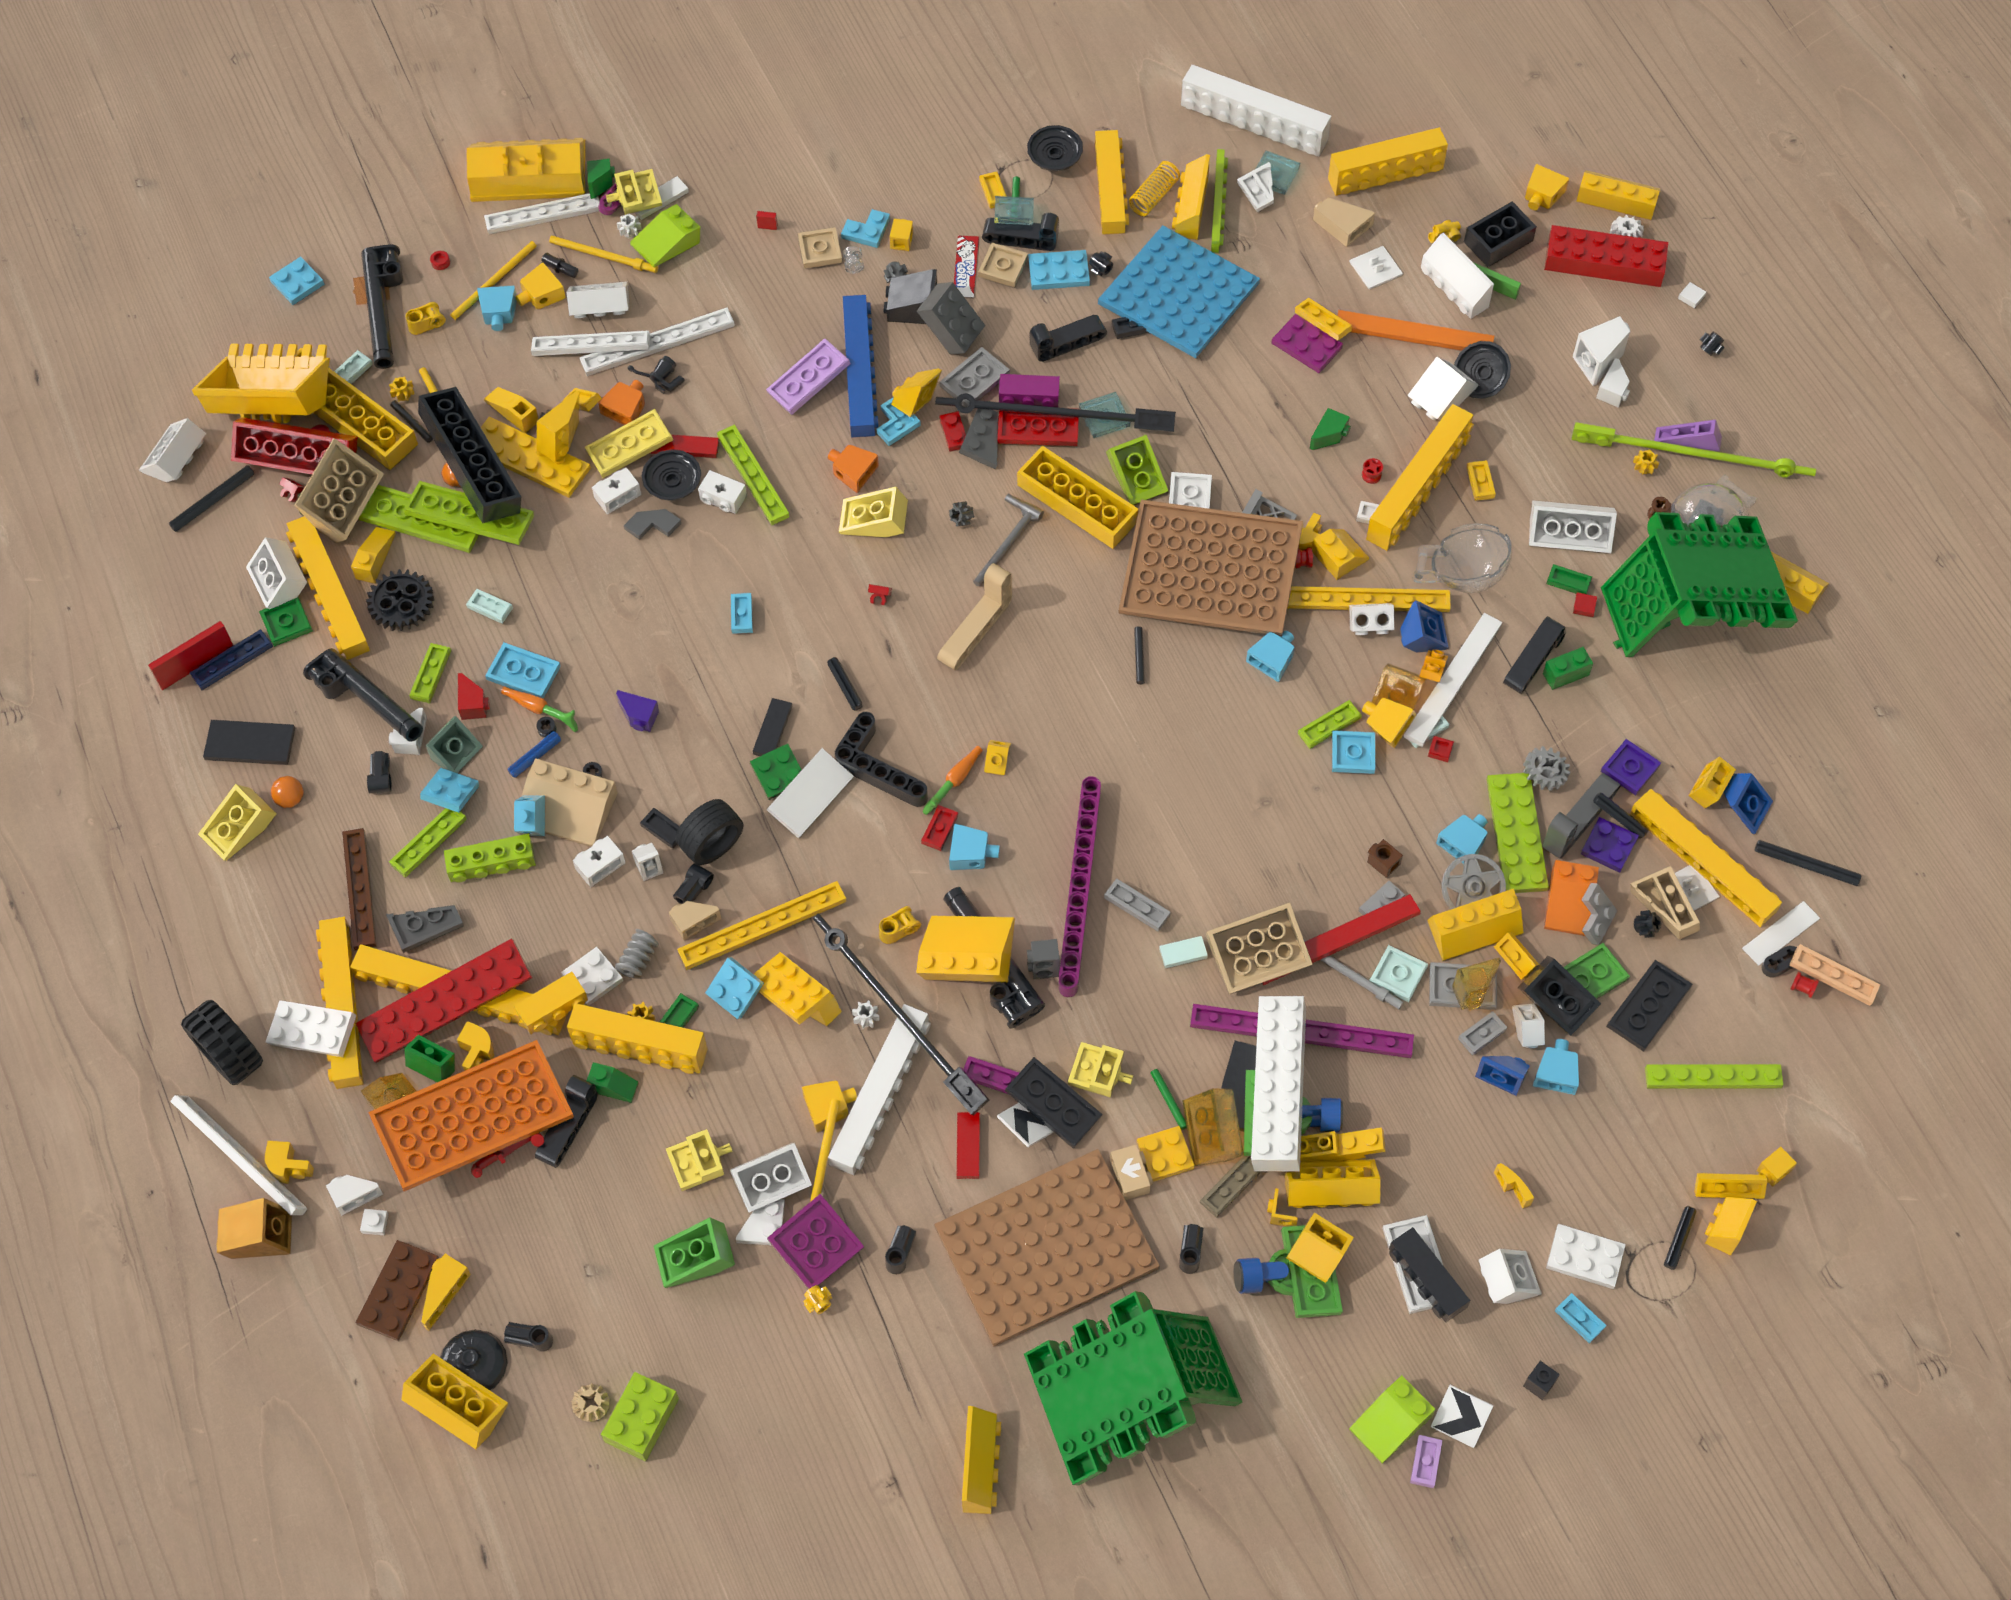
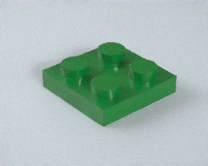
M789 744L750 761V765L768 800L780 795L802 771Z

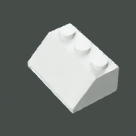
M628 282L570 286L567 290L569 316L574 315V318H584L586 314H594L597 317L605 316V312H613L614 315L625 314V311L629 310Z
M188 418L170 424L139 471L164 482L177 480L183 473L182 468L184 465H187L194 456L192 454L195 449H199L204 443L203 437L206 433Z
M265 537L246 566L266 609H272L297 598L307 583L286 541Z
M790 1143L730 1169L748 1212H752L812 1185L795 1143Z

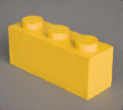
M571 971L517 1003L514 1007L531 1035L534 1032L542 1031L554 1020L562 1019L566 1013L573 1010L575 1003L584 1005L588 998L582 985Z

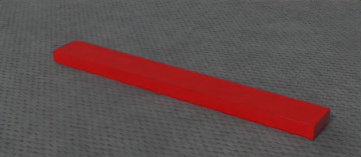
M1411 894L1309 939L1304 943L1311 962H1317L1420 915L1421 910ZM1285 974V975L1279 976V977H1277V978H1274V979H1271V980L1262 982V984H1263V986H1264V985H1266V984H1268V983H1270V982H1272V981H1275V980H1277V979H1279V978H1281V977H1284V976H1286V975H1288V974Z

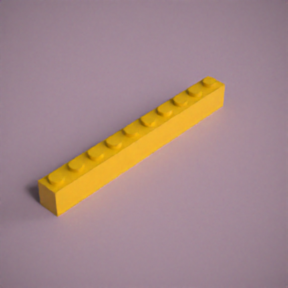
M361 944L350 967L355 978L360 981H373L378 986L384 988L390 986L405 994L408 992L412 993L451 971ZM512 989L473 1011L484 1017H497L504 1023L514 1022L527 1029L518 1016L514 1005L532 994ZM568 1013L562 1019L549 1023L540 1032L546 1035H559Z

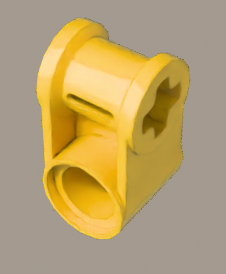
M429 302L421 307L411 309L405 316L408 330L413 335H419L431 329L439 328L446 322V318L440 313L439 305L436 302Z
M905 906L880 921L879 938L883 943L892 944L907 935L913 934L921 927L920 921L916 920L912 915L910 906ZM892 929L893 932L887 933L884 930Z

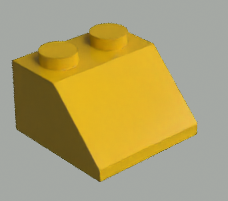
M937 368L921 371L912 377H908L902 386H897L893 391L892 396L894 398L891 405L912 417L932 399L942 370Z
M1328 529L1313 539L1312 553L1336 580L1369 560L1367 554L1344 529Z
M1726 1197L1722 1204L1718 1202L1713 1212L1716 1219L1714 1223L1709 1222L1704 1233L1708 1236L1705 1244L1731 1255L1742 1238L1757 1201Z

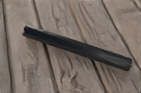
M246 465L171 520L169 522L171 529L177 532L251 478L255 474L253 469Z
M1758 840L1756 843L1755 852L1855 886H1858L1861 881L1862 875L1851 870L1762 840Z

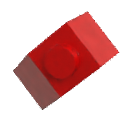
M458 673V712L461 720L487 718V710H490L489 697H485L483 689L463 673Z

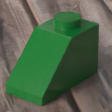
M610 159L587 161L588 186L591 199H595L613 186V178L616 172L615 166H611Z
M1327 408L1311 437L1310 449L1316 450L1340 443L1343 436L1347 437L1351 429L1349 425L1350 417Z
M593 1062L587 1077V1081L595 1084L598 1095L632 1103L639 1084L637 1080L620 1070Z

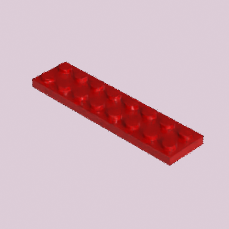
M511 938L355 1024L373 1061L377 1063L405 1048L417 1035L425 1037L533 977L515 941Z

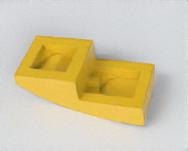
M1502 1163L1497 1164L1494 1174L1503 1191L1506 1192L1513 1189L1523 1209L1531 1206L1534 1197L1526 1184Z

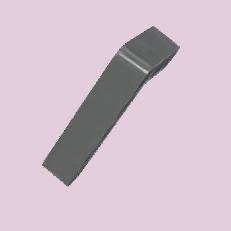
M1602 773L1567 815L1559 812L1549 825L1542 847L1557 858L1562 859L1603 810L1593 802L1595 796L1601 792L1612 800L1620 789L1621 784L1605 773Z

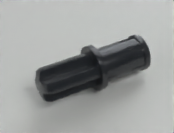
M545 253L542 256L541 263L554 269L556 273L561 272L573 278L577 276L578 268L566 263L563 258H556L549 253Z

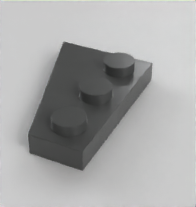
M977 409L959 450L960 454L993 469L997 467L998 412L990 409Z
M455 905L429 908L427 911L421 912L407 911L405 912L406 914L394 915V913L386 914L403 953L464 926Z

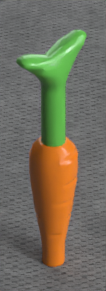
M506 686L502 688L501 693L510 697L535 714L546 713L563 721L572 731H578L577 723L574 720L575 710L564 713L548 706L545 699L513 690Z
M976 746L947 773L944 785L924 807L923 813L925 815L939 805L940 801L952 787H957L964 781L976 759L983 751L980 746Z

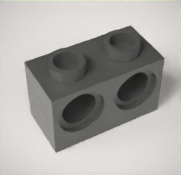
M1057 939L1031 941V950H1027L1028 972L1033 973V980L1059 977L1060 957Z

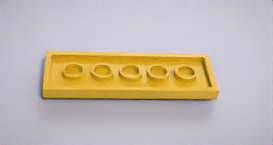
M490 416L481 426L482 431L505 468L568 498L571 497L591 469L589 463L568 453L554 462L537 451L536 438Z

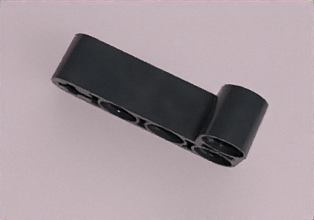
M1044 213L1041 224L1001 218H987L984 224L982 239L990 244L995 243L1005 246L1052 251L1056 248L1059 217L1054 213Z
M1098 315L1088 316L1052 331H1048L1046 325L1040 323L1033 326L1029 332L1030 347L1040 362L1097 342L1107 335V330Z
M1547 616L1506 675L1503 684L1522 694L1553 648H1557L1566 635V627Z
M576 1075L569 1079L565 1088L566 1100L574 1118L549 1128L544 1136L543 1145L539 1146L535 1153V1159L554 1168H557L562 1162L598 1097L595 1084Z

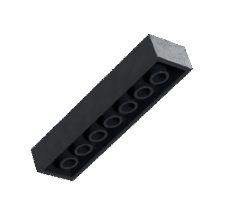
M457 387L420 395L418 414L482 524L520 514L522 496Z

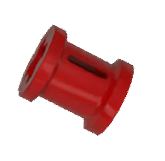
M1798 971L1790 989L1799 990L1808 994L1809 998H1812L1819 980L1807 978Z

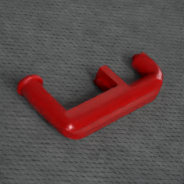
M539 1132L481 1158L471 1167V1174L475 1178L481 1177L484 1168L497 1160L502 1164L505 1163L504 1158L529 1141L536 1147L543 1145L544 1137Z

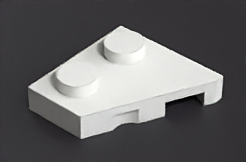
M779 1199L754 1210L737 1235L736 1242L771 1245L767 1237L783 1225L785 1200Z

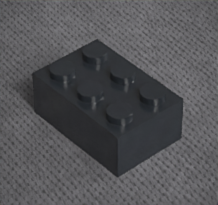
M1511 201L1468 226L1464 243L1487 267H1490L1533 242L1537 226Z

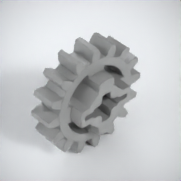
M1542 746L1540 750L1534 748L1532 752H1529L1523 763V766L1526 767L1523 772L1529 774L1527 780H1534L1533 786L1539 784L1541 790L1546 786L1549 791H1552L1554 787L1559 789L1561 785L1565 784L1570 775V771H1568L1570 765L1564 764L1566 757L1560 758L1559 751L1553 753V748L1551 747L1546 751L1545 747Z

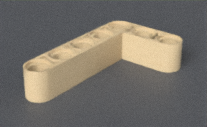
M994 563L989 566L984 575L985 595L941 648L937 656V660L954 670H957L1012 600V573Z

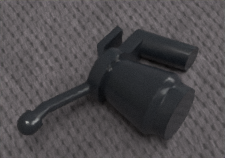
M668 356L660 359L654 371L650 374L637 371L632 365L628 366L630 372L649 377L654 383L655 389L662 394L665 393V389L671 392L685 381L682 376L676 377L670 383L664 380L674 372V368L677 366Z

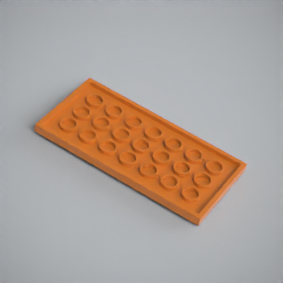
M537 1040L368 1112L404 1192L574 1118Z

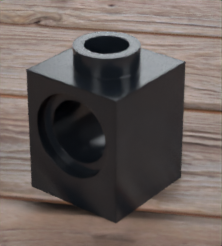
M1540 1360L1526 1379L1523 1387L1543 1401L1560 1374Z

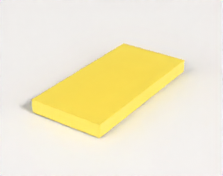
M654 409L585 446V449L602 478H605L673 441V438Z

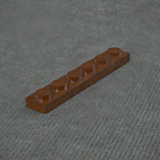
M360 828L342 831L353 947L355 950L359 949L360 944L371 948L377 947L365 830Z

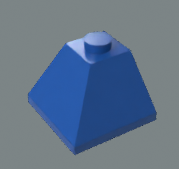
M1417 600L1414 601L1400 628L1403 646L1416 653L1428 652V650L1432 651L1434 649L1447 650L1449 647L1442 612Z
M1734 773L1724 790V794L1731 808L1752 834H1756L1773 800L1752 773Z
M1483 1056L1475 1077L1516 1096L1530 1065L1517 1057Z

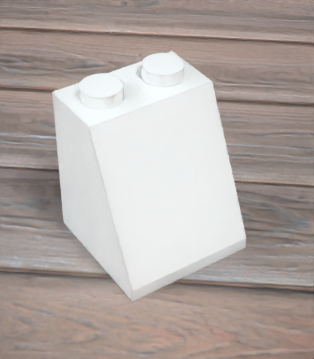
M1620 316L1578 335L1573 358L1592 386L1596 385L1605 376L1614 359H1620L1624 354L1630 334V327Z
M1436 357L1408 396L1413 399L1411 401L1413 405L1419 409L1423 407L1428 411L1426 415L1436 421L1443 418L1452 404L1459 406L1478 387V384L1451 362Z

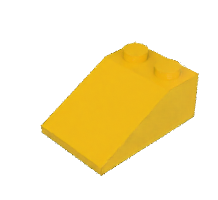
M577 390L537 421V451L554 462L568 453L579 424L580 392Z

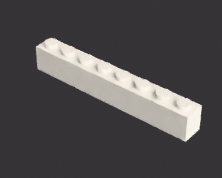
M904 1004L902 1010L919 1030L926 1035L931 1025L928 1013ZM898 1018L828 1156L830 1166L854 1175L856 1170H860L863 1166L866 1149H871L874 1143L873 1135L876 1130L879 1131L884 1122L882 1117L885 1111H889L893 1104L892 1096L895 1091L898 1092L903 1083L901 1078L904 1072L908 1073L912 1065L911 1058L914 1053H918L921 1044Z

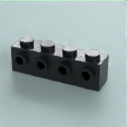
M1413 1227L1390 1243V1257L1395 1263L1399 1262L1403 1267V1273L1406 1278L1417 1285L1418 1293L1424 1300H1428L1433 1306L1432 1310L1439 1319L1442 1318L1447 1323L1468 1308L1471 1300Z

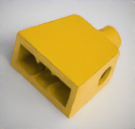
M1536 164L1525 195V199L1529 201L1528 207L1535 211L1540 206L1546 209L1551 208L1566 192L1569 178Z
M544 263L538 265L520 280L522 292L515 296L520 306L531 302L536 309L544 308L566 298L563 285Z
M1382 698L1378 705L1367 701L1362 708V712L1369 715L1366 722L1368 726L1393 748L1396 747L1416 717L1413 709L1386 698Z
M838 1081L802 1087L803 1096L816 1132L825 1129L831 1099L840 1101L835 1123L849 1115L846 1104L857 1099L854 1087L841 1091Z

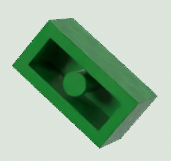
M1581 647L1547 660L1542 674L1551 689L1554 690L1589 676L1593 662L1585 648Z
M417 1035L404 1048L405 1066L435 1082L447 1079L455 1072V1054L420 1035Z

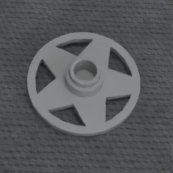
M1479 854L1464 855L1454 860L1447 867L1442 878V895L1447 906L1450 909H1454L1492 896L1490 889L1499 881L1500 893L1506 891L1505 878L1500 867L1492 859ZM1477 859L1487 862L1494 870L1482 872ZM1464 861L1463 874L1450 875L1455 866ZM1447 888L1459 893L1456 907L1449 898Z

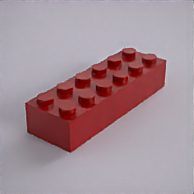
M1552 225L1548 238L1544 270L1661 287L1665 275L1669 242Z
M242 417L233 421L231 461L313 474L334 438L357 454L358 436Z

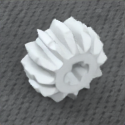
M1626 214L1624 218L1619 216L1613 221L1610 233L1642 238L1644 226L1641 225V220H1635V216L1629 218Z

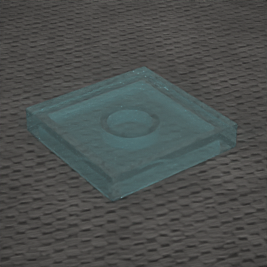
M1265 150L1255 169L1270 162L1272 190L1285 195L1301 163Z
M995 196L994 223L1033 225L1034 198Z
M1116 392L1079 403V409L1126 413ZM1084 418L1093 438L1130 427L1131 422Z

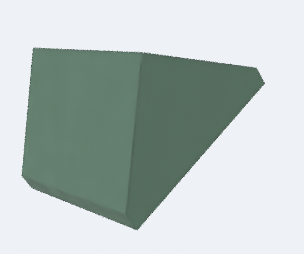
M454 716L426 744L431 760L443 769L458 773L483 747L457 716Z

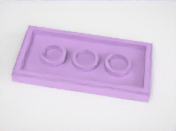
M823 339L769 386L766 391L792 415L851 363L829 341Z

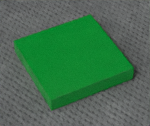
M299 597L272 609L265 608L259 611L274 647L313 632Z

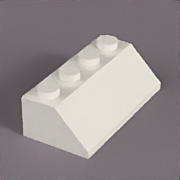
M1444 233L1440 234L1423 255L1421 269L1425 275H1428L1434 281L1438 288H1441L1451 301L1456 303L1461 312L1471 319L1489 308L1494 283Z
M1532 501L1529 546L1611 553L1617 512L1615 508Z

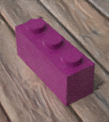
M1000 374L999 402L1058 407L1060 376Z

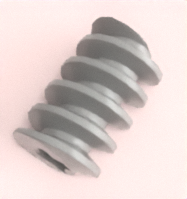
M636 929V933L632 935V941H629L627 944L628 948L623 951L624 955L619 958L620 963L615 965L617 971L629 978H634V975L642 976V972L638 968H646L642 961L651 960L647 953L654 954L655 952L651 945L655 947L659 945L653 936L640 929Z

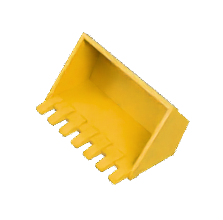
M565 138L558 140L542 139L541 141L526 140L518 142L517 140L472 143L467 147V180L471 202L570 198L586 194V139L574 138L567 140Z
M230 344L228 356L192 389L194 396H197L207 413L240 414L241 418L251 419L252 414V419L260 420V414H263L264 420H269L271 414L275 423H281L282 418L284 423H288L291 420V415H310L326 405L328 367L330 358H326L327 345L319 344L316 357H312V345L304 344L301 357H297L298 345L289 344L286 357H282L283 345L275 344L272 357H269L268 344L259 345L257 356H253V344H245L242 356H239V344Z

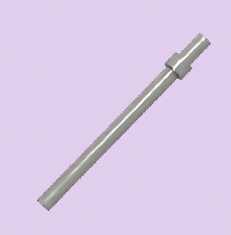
M1331 956L1321 959L1330 967L1375 994V998L1380 1001H1386L1398 1010L1402 1007L1404 1002L1391 995L1390 991L1383 986L1380 988Z

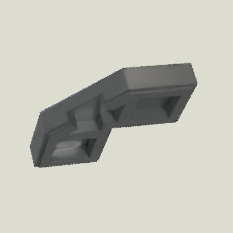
M666 509L636 512L624 525V529L639 540L652 527H655L669 537L681 524V519Z

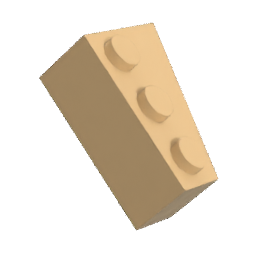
M1671 866L1630 883L1631 893L1651 912H1655L1660 917L1661 922L1678 939L1700 931V922Z

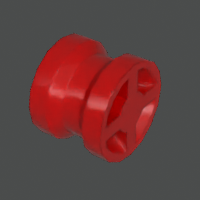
M1375 458L1366 460L1363 464L1362 479L1370 484L1379 482L1383 471L1382 462Z
M1306 548V550L1298 549L1295 569H1299L1301 566L1312 568V548Z

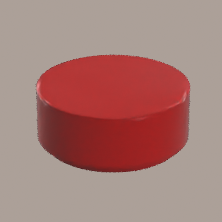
M436 251L431 255L430 262L434 269L444 270L450 265V257L445 251Z

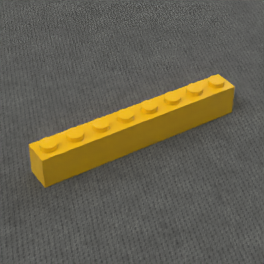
M305 516L286 523L289 529L286 535L290 544L294 542L296 547H293L297 559L301 558L303 561L299 564L304 575L309 574L310 576L307 582L311 591L315 589L317 592L314 598L318 606L322 605L324 608L321 613L325 622L330 621L331 623L328 629L332 638L337 637L338 639L335 645L339 653H344L346 659L349 660L369 652L370 649L316 528Z
M1650 789L1633 804L1630 814L1637 821L1644 825L1684 862L1692 866L1760 928L1778 912L1782 904L1779 897L1766 889L1759 879L1751 876L1743 865L1736 863L1727 851L1720 849L1714 844L1708 835H1704L1699 831L1693 822L1684 818L1677 808L1669 805L1661 794L1655 793Z
M345 916L320 920L319 929H316L317 941L321 942V949H318V958L323 968L319 969L320 979L324 981V988H321L322 1000L326 1001V1008L356 1014L343 1057L327 1055L328 1062H331V1069H328L329 1081L333 1082L337 1089L364 1085L359 1030L355 1024L358 1022L354 974L350 968L353 961L349 924Z

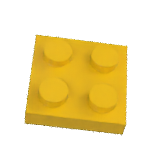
M1180 1126L1137 1139L1138 1148L1140 1151H1143L1145 1156V1167L1147 1172H1150L1153 1182L1194 1169V1163Z

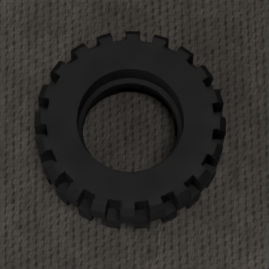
M206 1000L183 1018L181 1026L201 1053L230 1084L238 1085L262 1065L263 1058L232 1018L214 1000Z

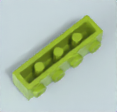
M529 833L444 850L446 870L450 882L460 883L466 881V879L484 878L491 874H505L511 870H525L531 866H536L533 844Z

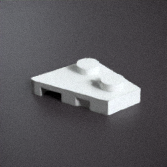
M1270 162L1237 179L1238 185L1256 212L1274 203Z

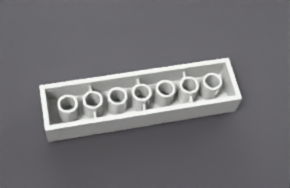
M1191 65L1182 80L1181 106L1187 109H1192L1206 116L1227 122L1238 128L1251 131L1257 135H1262L1273 141H1278L1318 157L1328 142L1331 115L1195 65Z
M1259 996L1251 1153L1254 1171H1300L1306 1024L1304 996Z

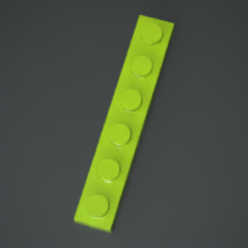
M1217 149L1211 252L1219 253V246H1223L1224 234H1220V230H1224L1225 218H1221V215H1225L1226 203H1222V199L1226 200V188H1223V184H1227V173L1224 172V169L1228 167V157H1224L1225 149Z
M735 424L717 432V437L771 526L789 518V512Z
M1646 1064L1645 1066L1647 1089H1759L1783 1087L1781 1064Z

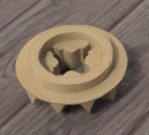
M592 1383L581 1386L577 1392H574V1397L571 1401L575 1415L579 1419L588 1422L602 1418L608 1411L610 1404L607 1392L601 1386ZM595 1396L594 1401L597 1406L590 1405L586 1408L587 1404L583 1398L591 1399Z

